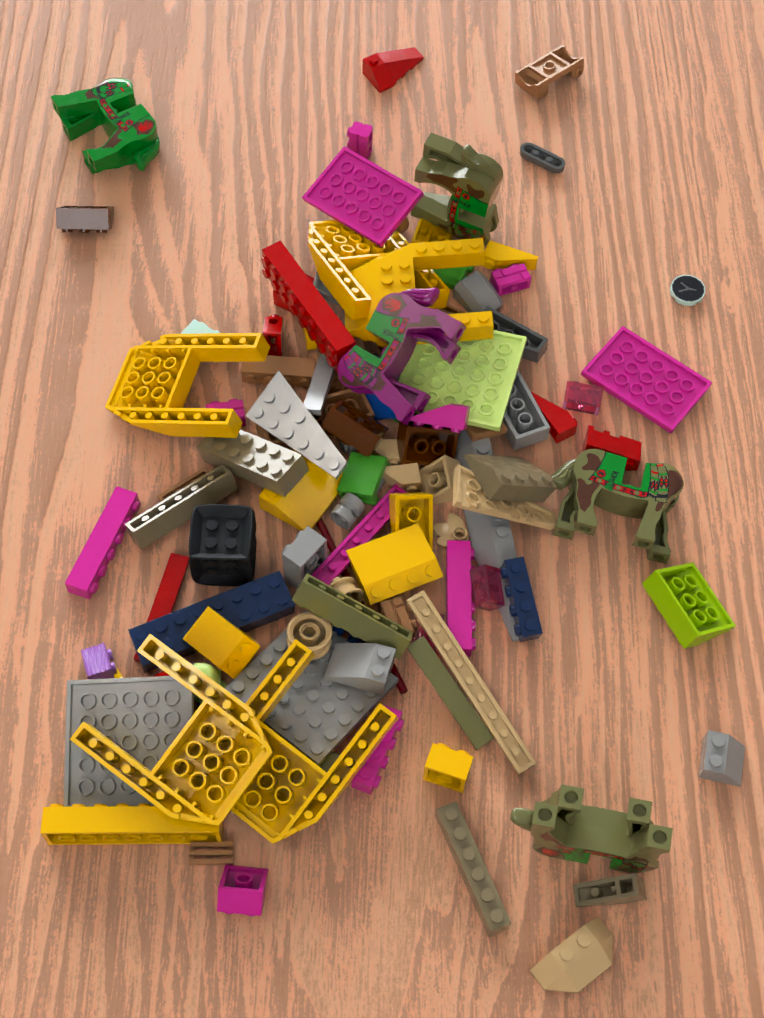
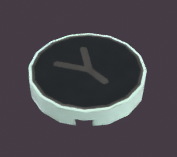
M691 275L676 277L670 286L671 297L673 296L678 304L684 306H693L698 302L700 303L705 294L703 282Z

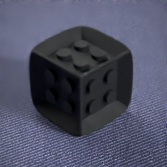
M206 504L194 507L189 534V568L195 583L210 586H241L253 581L256 563V518L252 508L242 505Z

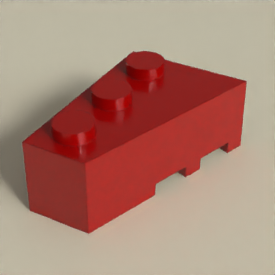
M588 425L583 443V451L599 449L626 457L625 470H638L641 461L642 442L621 435L617 438L611 436L609 431L604 430L602 433L594 430V426Z

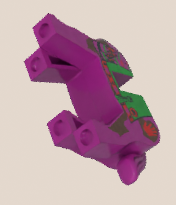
M436 287L427 289L412 288L383 297L366 326V329L376 338L388 344L383 349L381 358L379 359L355 345L341 358L338 364V376L344 386L358 394L376 395L382 403L393 410L397 420L405 425L409 423L416 410L422 413L431 399L429 394L396 381L409 362L417 342H425L435 346L441 357L447 363L452 364L461 349L457 342L466 329L462 322L439 309L427 308L434 305L440 294V290Z

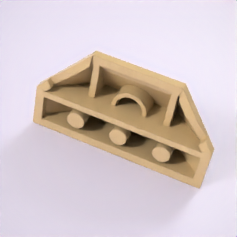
M596 917L553 949L530 972L544 990L578 993L612 965L613 934L602 920Z

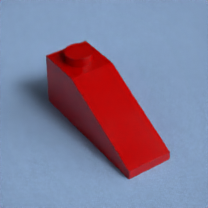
M531 392L550 426L549 434L556 443L575 435L578 426L575 417L571 416L567 410Z

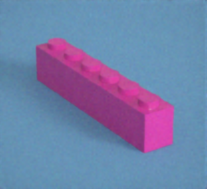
M116 486L65 582L68 592L89 600L92 594L97 592L98 582L101 577L105 576L109 561L114 559L116 548L124 539L125 524L132 520L134 513L138 512L141 502L137 493Z
M447 540L446 625L466 656L471 657L472 650L476 648V638H472V631L475 632V619H472V613H475V601H471V595H475V583H471V577H474L475 566H471V560H474V548H471V541Z

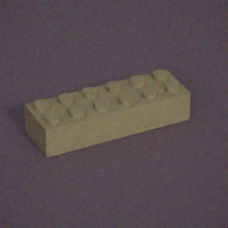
M241 429L237 438L205 437L197 446L204 462L215 467L223 464L233 475L284 497L309 471L302 454Z

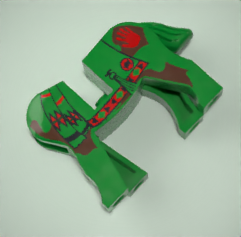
M116 77L108 78L91 89L75 91L66 95L51 96L53 108L61 119L63 131L70 141L100 125L103 126L109 137L102 147L82 151L84 162L92 174L135 164L140 171H144L150 161L158 155L160 141L156 122L142 104L136 105L133 83L130 80Z

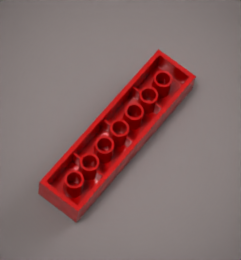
M281 240L262 249L261 261L264 277L266 279L269 278L273 289L280 293L283 303L288 304L291 314L293 316L296 315L300 326L307 330L310 340L315 341L319 352L326 356L329 366L334 367L338 372V364L341 358L356 345L355 339Z

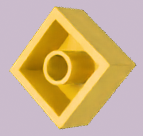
M432 743L424 767L423 780L463 793L473 756H470L464 750L455 751L449 749V746L443 743Z

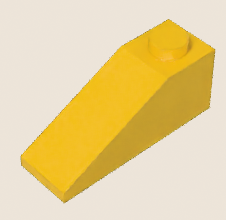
M490 240L485 249V263L482 267L495 270L498 268H508L512 264L519 265L524 263L527 270H535L538 256Z

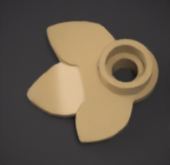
M449 513L447 523L433 524V530L439 536L436 543L442 547L447 546V540L468 541L469 532L464 527L463 520L456 514Z

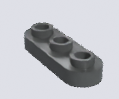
M523 143L520 147V156L550 172H563L565 168V160L533 143Z

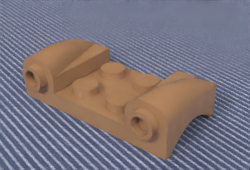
M561 45L516 71L515 83L531 96L537 99L545 98L548 94V84L567 73L572 78L580 77L583 74L584 58L572 57L565 46Z

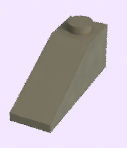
M636 873L573 885L576 907L627 904L647 900L644 878Z

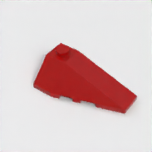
M415 47L375 53L363 59L362 74L381 93L396 85V81L403 78L405 73L409 69L412 70L424 57Z

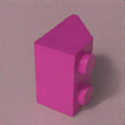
M225 865L218 887L217 912L261 916L265 901L268 869Z

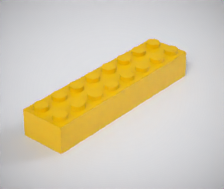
M99 803L94 804V807H85L84 804H73L72 807L51 804L50 807H43L40 833L48 845L190 844V842H222L223 822L218 826L171 818L158 807L147 803H140L138 806H129L124 803L116 804V806H107L106 804Z

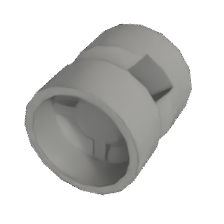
M346 493L339 501V505H336L331 511L330 517L338 526L349 529L356 521V517H359L364 511L365 505L354 494Z

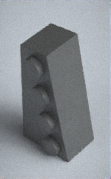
M486 306L483 311H492L493 330L526 336L527 342L522 358L538 363L547 350L548 338Z

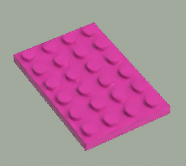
M344 146L302 198L308 204L382 247L424 194L422 190Z
M624 326L617 331L581 372L583 377L669 433L676 429L712 385L711 381Z

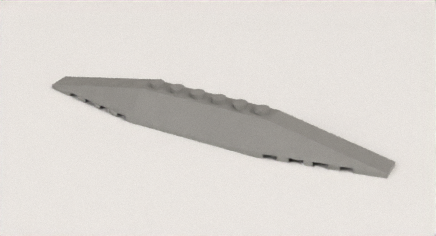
M461 430L458 437L455 459L460 461L461 466L471 470L464 455H493L490 439L485 438L472 442L466 430ZM463 509L471 547L474 548V559L477 560L480 572L487 582L488 589L492 593L495 605L503 617L502 620L512 642L519 641L514 631V617H511L509 611L510 601L505 594V580L502 579L500 574V567L504 560L517 558L509 520Z

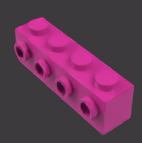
M386 705L383 706L397 715L398 720L352 780V788L370 795L373 789L379 786L382 777L379 776L382 768H386L389 757H387L389 750L393 751L397 741L395 735L397 731H401L404 724L402 711Z

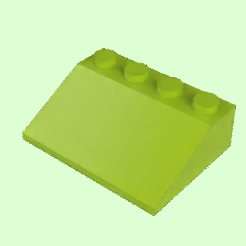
M693 562L655 570L642 583L647 594L651 597L658 611L662 614L684 649L697 646L736 627Z

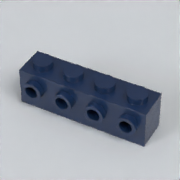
M524 556L504 560L500 567V574L506 584L504 587L505 594L510 601V615L514 617L515 635L518 636L519 642L539 639L543 632Z

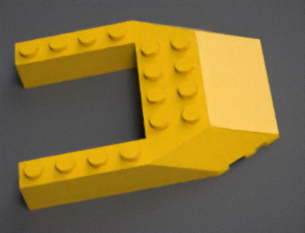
M336 220L310 222L308 246L320 280L351 320L368 318L372 299L349 271L410 243L401 233L394 231L385 244L380 247ZM432 269L414 271L415 288L427 289L436 287L440 290L436 302L428 308H446L450 289Z
M483 238L411 243L350 270L349 272L372 300L368 318L351 320L344 311L346 329L352 337H358L366 342L368 340L375 342L381 347L388 346L387 343L376 338L366 329L380 300L388 294L400 293L404 290L415 288L414 271L483 266L485 263ZM492 311L447 314L462 322L466 327L459 341L493 339ZM417 342L416 345H419V344H429V343Z
M262 333L162 335L157 341H147L140 346L137 345L129 349L105 408L131 425L169 436L237 438L243 422L234 409L183 408L201 362H265L270 346Z
M149 634L137 651L203 700L158 763L150 771L86 722L81 723L70 740L169 817L220 826L273 751L252 708L153 635Z
M297 639L294 640L245 703L252 708L273 753L231 810L272 844L318 822L347 788L398 720L397 715L379 703L328 772L324 771L265 725L263 722L315 656L310 649Z

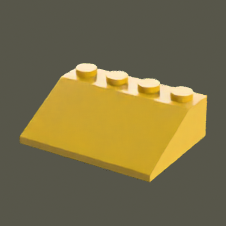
M305 457L303 458L309 471L286 497L268 489H264L259 495L261 509L300 531H304L307 526L313 529L338 496L337 488L343 475L342 472L338 479H336Z
M418 523L346 550L359 588L364 592L366 606L443 577L438 561Z

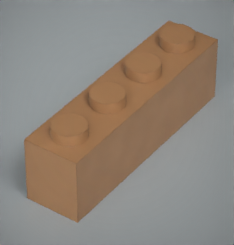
M267 355L265 362H243L241 369L242 382L265 383L268 385L279 370L290 386L309 387L317 365L316 359Z

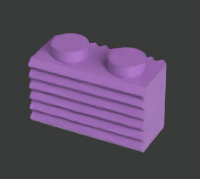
M105 643L81 650L88 679L115 678L114 674H117L115 663L110 662L114 661L111 649H106Z

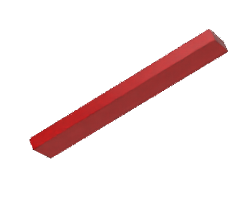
M174 553L170 554L147 622L173 612L189 566V557ZM135 653L134 660L140 662L137 653Z

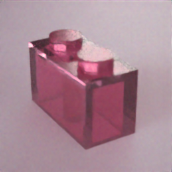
M567 381L562 408L598 415L604 387L583 384L577 381Z
M484 564L471 569L470 577L474 607L491 611L505 606L500 568Z

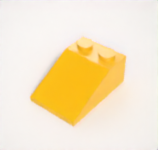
M426 492L389 493V514L392 533L418 523L433 551V494Z
M209 606L183 637V640L234 679L260 648V645L254 639Z

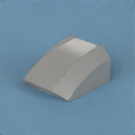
M475 270L474 273L459 281L453 290V298L469 313L483 312L486 306L496 310L503 304L500 295L481 271Z

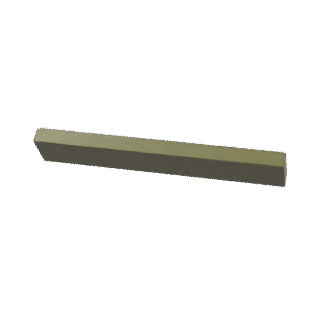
M424 635L408 645V651L474 748L478 750L494 739Z

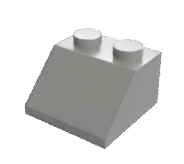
M708 730L703 737L698 777L740 787L745 746L729 734Z

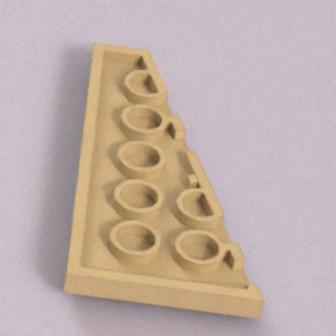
M459 464L454 468L453 507L552 530L556 526L554 512L534 502L489 500L473 471Z

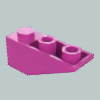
M451 403L414 415L410 421H413V425L417 426L431 424V428L434 429L447 427L450 428L451 432L461 433V430L467 429L470 406Z

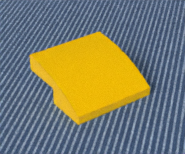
M420 218L411 243L451 240L452 234Z

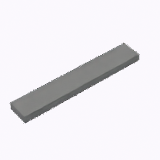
M321 353L304 401V405L312 415L322 414L335 372L334 367L329 366L326 356Z

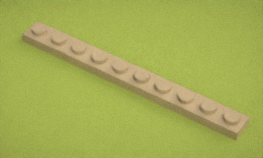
M422 590L407 599L406 603L517 775L534 766L536 762L425 591Z

